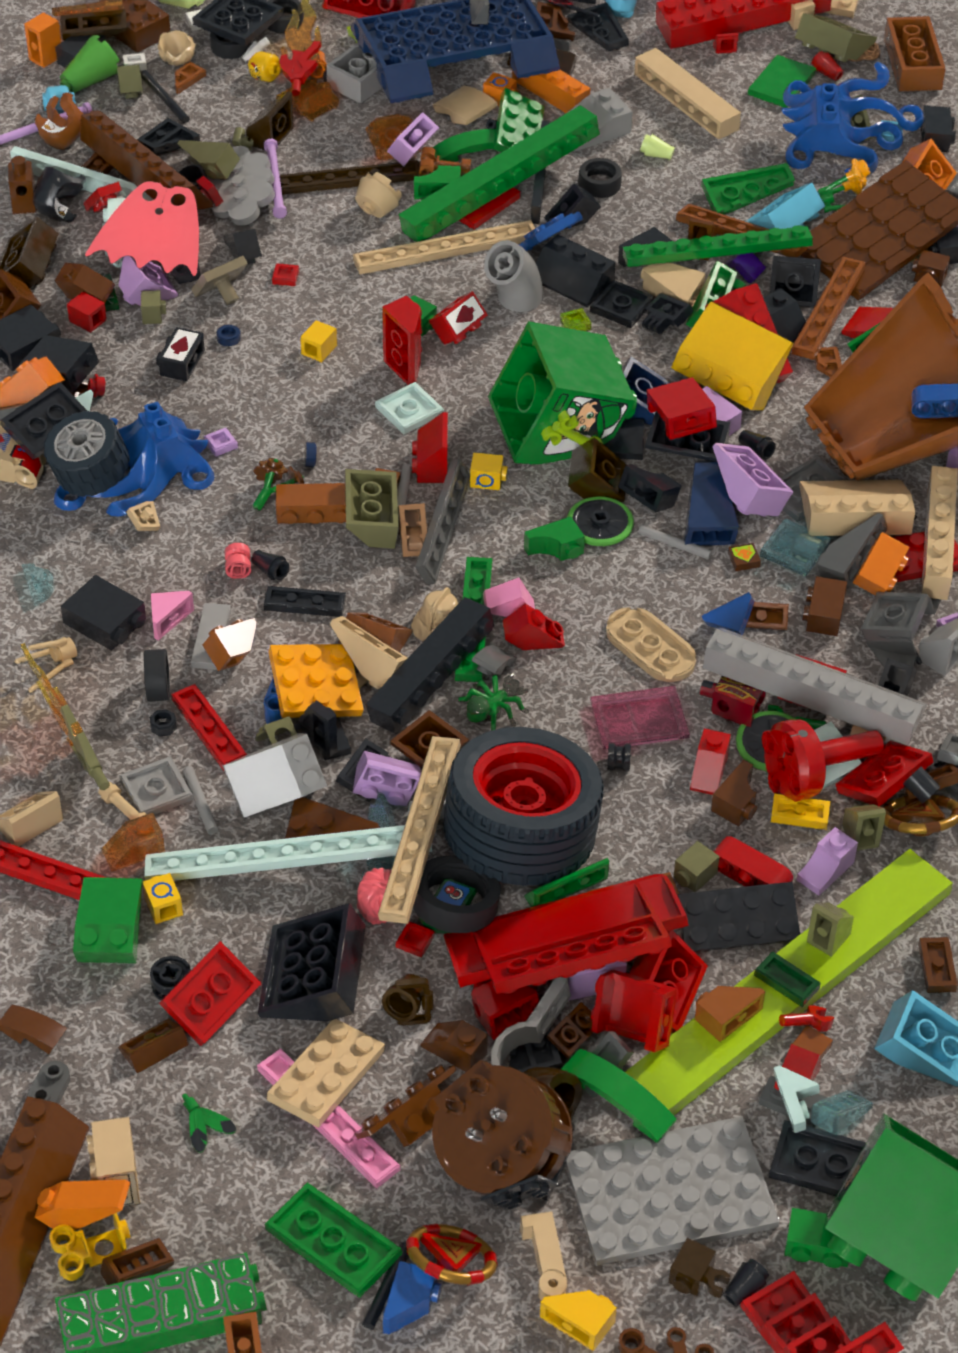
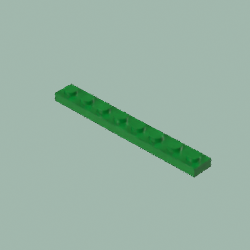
M796 225L792 228H772L766 231H748L740 234L727 233L722 236H702L696 239L682 238L677 241H657L644 245L633 244L623 247V257L627 267L807 247L813 246V237L807 226Z

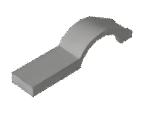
M562 977L555 978L528 1020L506 1028L496 1038L491 1051L492 1065L502 1066L509 1052L520 1045L540 1043L571 997L567 979Z

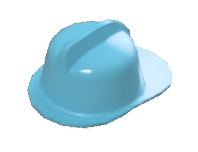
M604 0L615 16L627 18L633 16L637 0Z

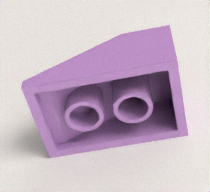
M715 443L713 450L729 498L737 505V510L745 515L779 516L793 491L750 447Z

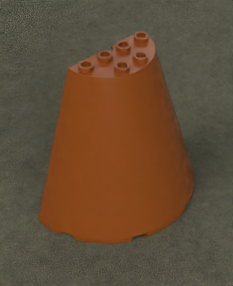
M929 273L925 274L804 406L808 417L805 418L806 422L813 431L816 429L819 431L817 435L824 444L825 450L832 460L835 459L838 462L837 465L845 476L848 475L851 480L854 478L860 481L958 447V417L918 418L911 410L912 391L915 387L920 385L958 384V319L952 315L954 312L942 288Z

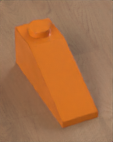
M126 1179L60 1182L45 1188L40 1193L37 1199L38 1207L34 1218L52 1229L59 1225H68L74 1231L122 1211L130 1182Z

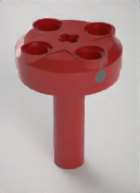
M800 719L778 722L770 730L764 731L762 734L769 787L774 794L784 795L795 802L810 799L822 791L826 778V766L879 755L883 752L884 748L882 736L877 730L820 742L813 728L807 722Z

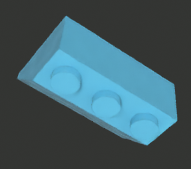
M809 183L782 194L745 222L767 229L792 228L796 225L805 226L803 222H809L819 216L818 211L823 209L825 205L813 183Z

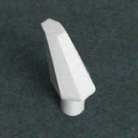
M264 37L259 42L254 41L242 58L245 62L249 61L256 52L263 51L271 43L267 37Z

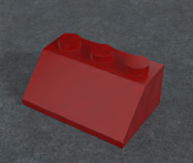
M406 295L382 306L383 361L407 385H410L417 381L421 365L422 310L417 303H414Z
M671 930L668 931L672 947L665 948L657 954L646 953L637 956L629 974L678 988L671 1033L674 1034L684 1024L708 965Z

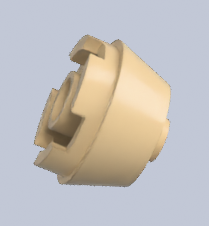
M368 172L365 177L360 179L355 200L364 212L381 218L398 207L402 194L400 190L395 191L389 185L391 180L377 172L374 175H370Z

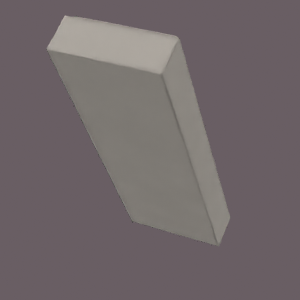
M204 603L191 659L192 668L217 670L202 644L207 640L212 629L220 625L223 628L228 626L231 605Z

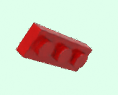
M119 181L97 188L83 203L85 210H94V213L103 211V208H107L108 198H117L116 196L122 191Z

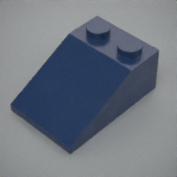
M631 356L622 366V372L626 381L637 397L636 410L630 419H644L645 424L652 425L655 412L650 413L648 410L646 390L671 382Z

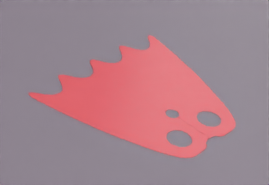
M156 182L142 183L128 195L110 216L93 240L85 256H90L98 250H105L108 253L110 263H115L124 256H132L138 268H142L148 262L156 260L162 264L166 273L172 271L176 266L184 264L188 266L192 275L195 276L197 274L199 254V223L193 192L185 187L165 188L162 184ZM147 189H154L157 191V197L152 201H147L142 196L143 192ZM175 194H182L185 196L186 201L180 206H175L171 203V198ZM161 207L163 213L160 215L156 214L155 210Z

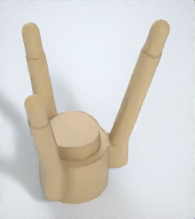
M70 637L28 646L29 650L48 649L15 659V663L18 664L50 654L54 662H61V664L28 689L30 693L41 687L65 667L74 664L72 658L77 657V649Z

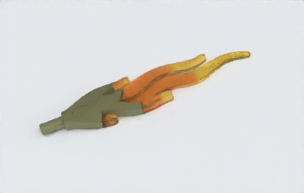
M25 643L20 644L29 666L40 680L36 682V685L58 724L68 736L66 740L78 761L91 778H94L100 790L108 789L110 783L102 771V766L57 686L52 688L44 671L31 657Z

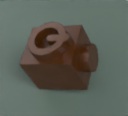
M923 250L920 258H915L913 263L914 281L918 282L925 274L929 273L942 288L948 273L950 256Z

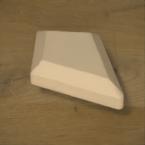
M153 501L143 502L127 510L126 513L137 531L159 530L160 523Z

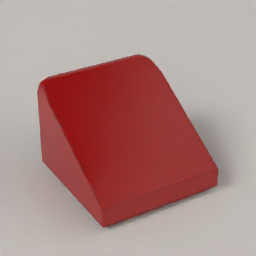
M717 34L713 42L715 53L737 52L739 34Z

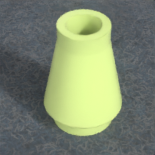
M653 134L651 136L645 135L640 148V152L645 153L644 156L671 160L675 147L670 146Z

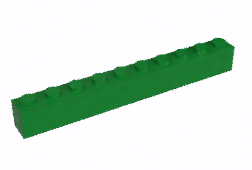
M581 105L399 213L402 232L415 242L427 240L600 135L597 116Z

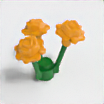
M852 159L851 169L845 173L844 177L826 187L818 189L817 192L825 205L823 208L825 213L837 211L845 206H831L832 203H835L834 194L843 190L844 192L851 190L858 195L866 187V177L870 174V169L864 160Z

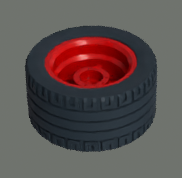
M507 727L485 732L465 744L452 761L443 830L448 845L452 848L453 853L463 860L464 864L470 866V869L481 875L485 874L489 878H496L505 884L521 886L544 885L574 873L587 861L594 848L604 794V781L601 777V772L587 752L576 743L561 735L543 729L528 727Z

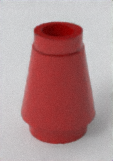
M820 51L812 60L811 64L816 68L817 72L834 81L841 79L844 71L828 52Z

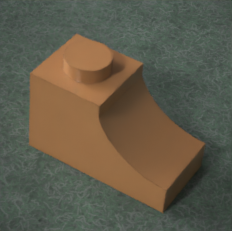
M425 503L399 505L398 526L402 557H417L420 555L427 534Z

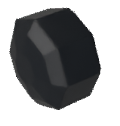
M167 709L157 710L149 717L151 732L159 737L169 736L177 729L175 713Z

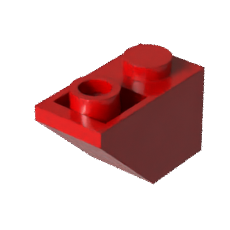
M526 603L503 619L505 640L521 650L552 649L565 646L564 630L560 623L551 620L543 615L540 610L534 609Z

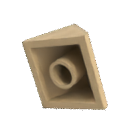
M57 791L38 792L0 814V832L11 844L19 847L63 821L60 798Z

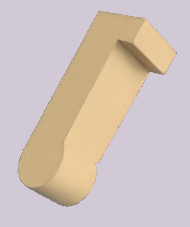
M552 1211L521 1216L520 1231L522 1240L532 1239L540 1275L538 1288L540 1301L547 1296L566 1294V1273Z

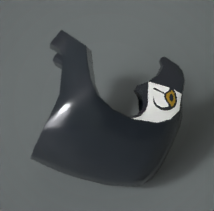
M45 167L34 190V207L38 212L50 219L65 222L74 221L77 215L72 214L69 208L61 204L58 199L75 197L83 188L82 185L86 182V177L82 174L80 177H74L64 174L55 168Z

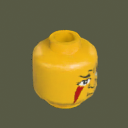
M258 51L250 58L248 69L254 79L272 82L281 72L280 60L275 54Z

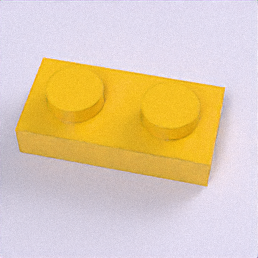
M774 794L771 822L827 830L830 801L807 799L795 802L784 795Z

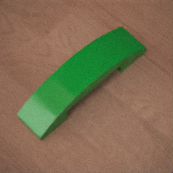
M496 129L473 130L447 138L432 147L435 149V158L439 155V160L456 162L460 154L493 149Z
M579 1049L561 1068V1070L576 1075L581 1081L582 1089L585 1090L588 1086L632 1118L633 1126L656 1143L663 1138L677 1121L676 1117L644 1086L615 1065L593 1053Z

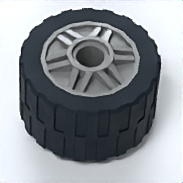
M83 411L65 417L53 427L46 436V441H44V456L61 487L72 495L85 497L103 493L109 488L114 487L124 477L129 467L130 456L128 449L115 423L107 415L100 412Z

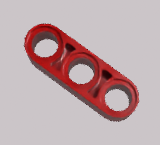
M725 837L713 850L714 853L720 856L718 872L745 887L793 881V875L787 867L734 837Z

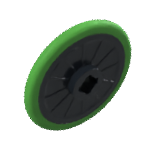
M608 497L583 499L576 503L567 515V517H572L585 536V543L593 546L617 544L629 536L634 526L631 511L623 503Z
M763 711L753 714L754 720L751 727L741 724L737 731L736 746L739 754L744 760L753 764V767L762 771H767L762 745L763 732L770 730L778 722L796 720L792 716L778 711Z

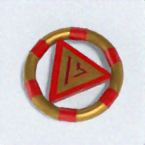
M437 1223L422 1225L411 1232L406 1241L407 1254L413 1263L426 1274L445 1282L461 1285L482 1283L493 1276L498 1266L496 1254L490 1245L478 1235L460 1227ZM419 1241L437 1258L436 1263L429 1261L422 1255ZM479 1253L483 1255L485 1264L483 1269L466 1273L460 1272Z

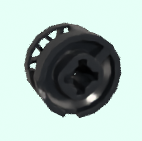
M166 956L153 964L150 970V979L153 994L157 999L162 1000L191 970L189 963L179 956Z

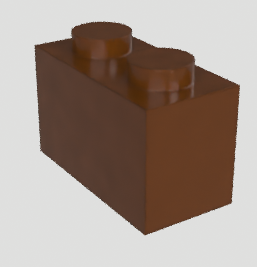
M816 576L814 587L809 586L806 602H811V604L804 607L802 620L807 621L806 631L838 637L847 581Z

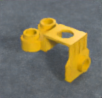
M115 1213L112 1215L114 1230L86 1239L83 1230L74 1232L73 1228L68 1225H59L53 1228L49 1239L52 1249L59 1254H63L58 1260L59 1273L62 1278L75 1281L84 1274L86 1264H89L90 1267L102 1264L103 1258L125 1251L127 1249L125 1239L131 1238L126 1220H119L118 1214ZM62 1240L69 1241L66 1244H59ZM101 1240H109L114 1248L109 1255L100 1256L95 1252V1245ZM70 1267H77L74 1271H67Z

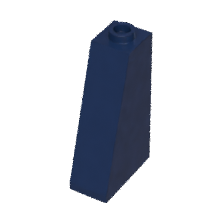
M695 462L690 482L684 535L685 545L735 544L739 524L718 462Z

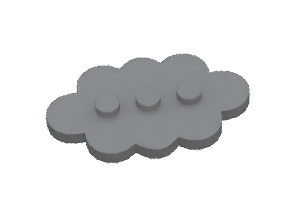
M236 146L233 149L240 160L227 179H212L208 177V180L215 185L224 201L217 207L213 204L211 209L214 216L223 219L231 217L235 225L244 226L254 222L260 214V208L268 205L274 199L275 192L272 184L275 178L270 169L271 163L266 154H251L247 147Z

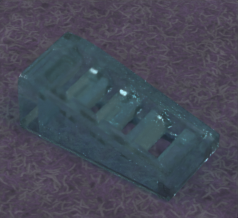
M847 1090L815 1103L812 1106L811 1123L836 1136L871 1110L873 1103Z

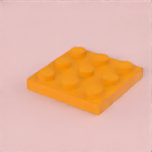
M342 644L270 645L268 653L282 718L288 716L290 718H300L305 713L307 707L316 700L323 706L331 708L336 717L362 716L364 709L354 664Z

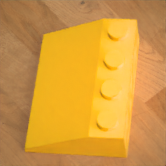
M710 302L681 344L671 369L689 378L693 377L696 382L708 386L750 410H764L793 346V342Z

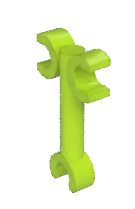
M566 410L559 414V421L554 422L552 426L546 427L541 432L543 439L547 441L550 438L554 446L561 442V435L579 445H583L593 438H588L573 430L579 424L578 419L575 415L570 418ZM594 436L598 441L602 443V440L599 437Z

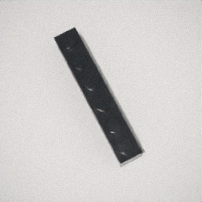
M464 597L365 704L370 721L394 734H397L403 726L407 725L410 718L419 708L426 704L430 696L443 685L450 674L458 669L460 663L492 631L494 622L490 608Z

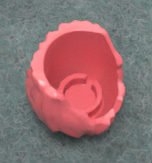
M373 868L371 871H367L357 889V908L359 913L362 914L367 922L373 925L388 922L379 921L378 912L391 869Z

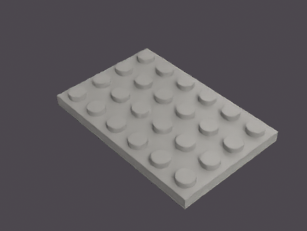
M742 1116L668 1131L658 1143L648 1136H642L573 1150L566 1160L565 1166L595 1266L682 1248L687 1238L703 1244L779 1228L780 1221Z

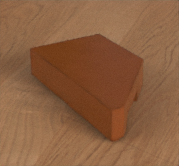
M192 62L176 70V93L180 94L204 78L206 70Z
M821 347L814 360L816 370L829 377H832L842 366L838 347Z

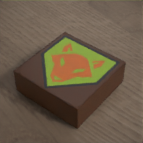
M754 543L728 548V555L735 571L759 568L761 566V559Z

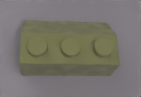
M803 13L795 36L796 39L803 41V46L812 49L818 47V52L824 51L825 53L835 54L834 58L843 62H847L848 59L857 60L877 40L876 36L829 17Z
M345 469L346 528L368 547L395 549L398 532L396 472Z

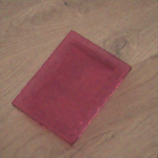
M675 686L590 697L596 721L595 724L599 731L603 750L608 749L609 742L615 743L617 746H623L625 743L635 746L690 738L687 721L685 720L680 704L681 701Z

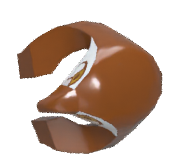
M69 92L63 93L60 100L61 108L68 116L67 120L62 118L55 109L59 98L56 96L50 98L46 106L48 119L41 117L40 114H37L35 117V125L38 128L40 137L54 149L64 150L80 137L81 115L83 113L73 102V94Z

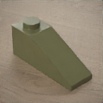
M179 140L177 143L186 157L193 164L200 165L206 175L212 179H227L240 160L229 143Z

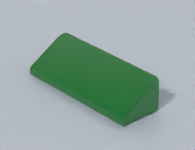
M603 859L525 894L524 897L529 905L534 907L566 898L608 879L609 859Z

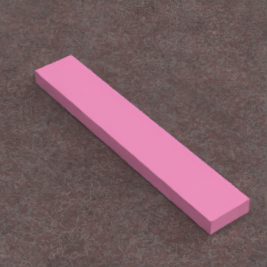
M280 1048L259 1063L257 1069L274 1086L294 1061ZM339 1105L319 1128L314 1126L376 1189L400 1171V1165L370 1136L362 1139L356 1138L355 1133L362 1128Z

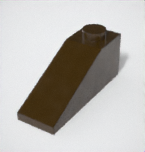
M125 9L60 16L63 41L70 36L103 35L107 39L127 30Z

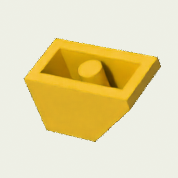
M587 1290L544 1297L540 1303V1317L594 1351L614 1325L617 1307L607 1297L596 1295L592 1291Z

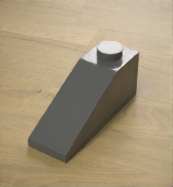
M877 513L828 546L817 561L821 577L847 581L846 588H850L873 543L881 532L886 533L887 531L883 514Z

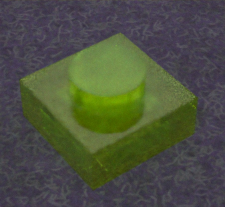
M583 308L560 313V322L564 328L580 331L591 330L592 323Z

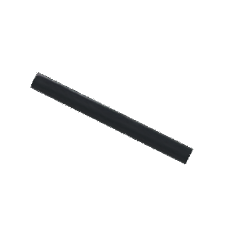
M143 70L141 72L143 80L183 124L189 122L190 117L147 70Z

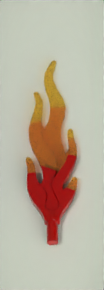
M310 0L301 1L304 19L300 28L297 29L300 20L299 14L296 9H293V16L285 31L287 45L293 53L291 60H289L286 48L284 46L281 47L280 67L285 77L292 84L291 92L293 96L300 95L301 85H304L307 78L315 71L320 62L318 52L322 46L320 28L316 27L314 41L311 39V31L316 23L317 16L309 3Z

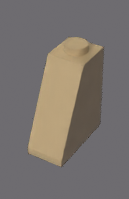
M668 262L644 265L641 279H643V289L655 296V298L662 293L688 303L693 307L705 283L706 273Z

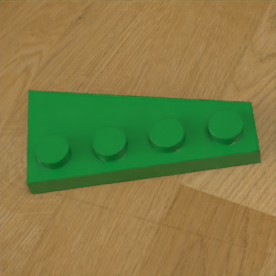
M784 163L705 178L701 181V187L712 211L725 215L794 186L795 178L788 164Z

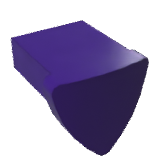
M754 253L734 255L726 262L729 268L734 267L750 284L766 268Z

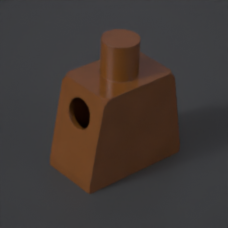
M15 156L8 163V182L12 213H36V208L33 205L35 181L32 162L29 160L25 161L23 156ZM19 188H26L27 192L20 195Z

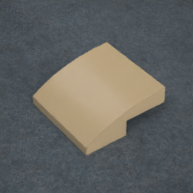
M462 86L434 103L433 106L435 112L450 115L453 123L468 125L496 108L498 104L484 92L469 86Z

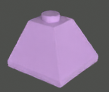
M132 256L123 257L118 286L124 294L123 298L129 304L141 306V291L160 290L161 300H168L178 296L177 291L160 266L148 262L142 268H138Z

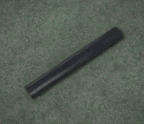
M406 1242L400 1243L399 1247L402 1248V1255L387 1270L362 1322L363 1327L371 1330L374 1329L389 1298L399 1261L406 1262L409 1256L407 1254Z

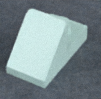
M780 1065L774 1067V1076L794 1133L806 1130L805 1119L810 1118L805 1101L799 1100L818 1094L820 1092L819 1084Z

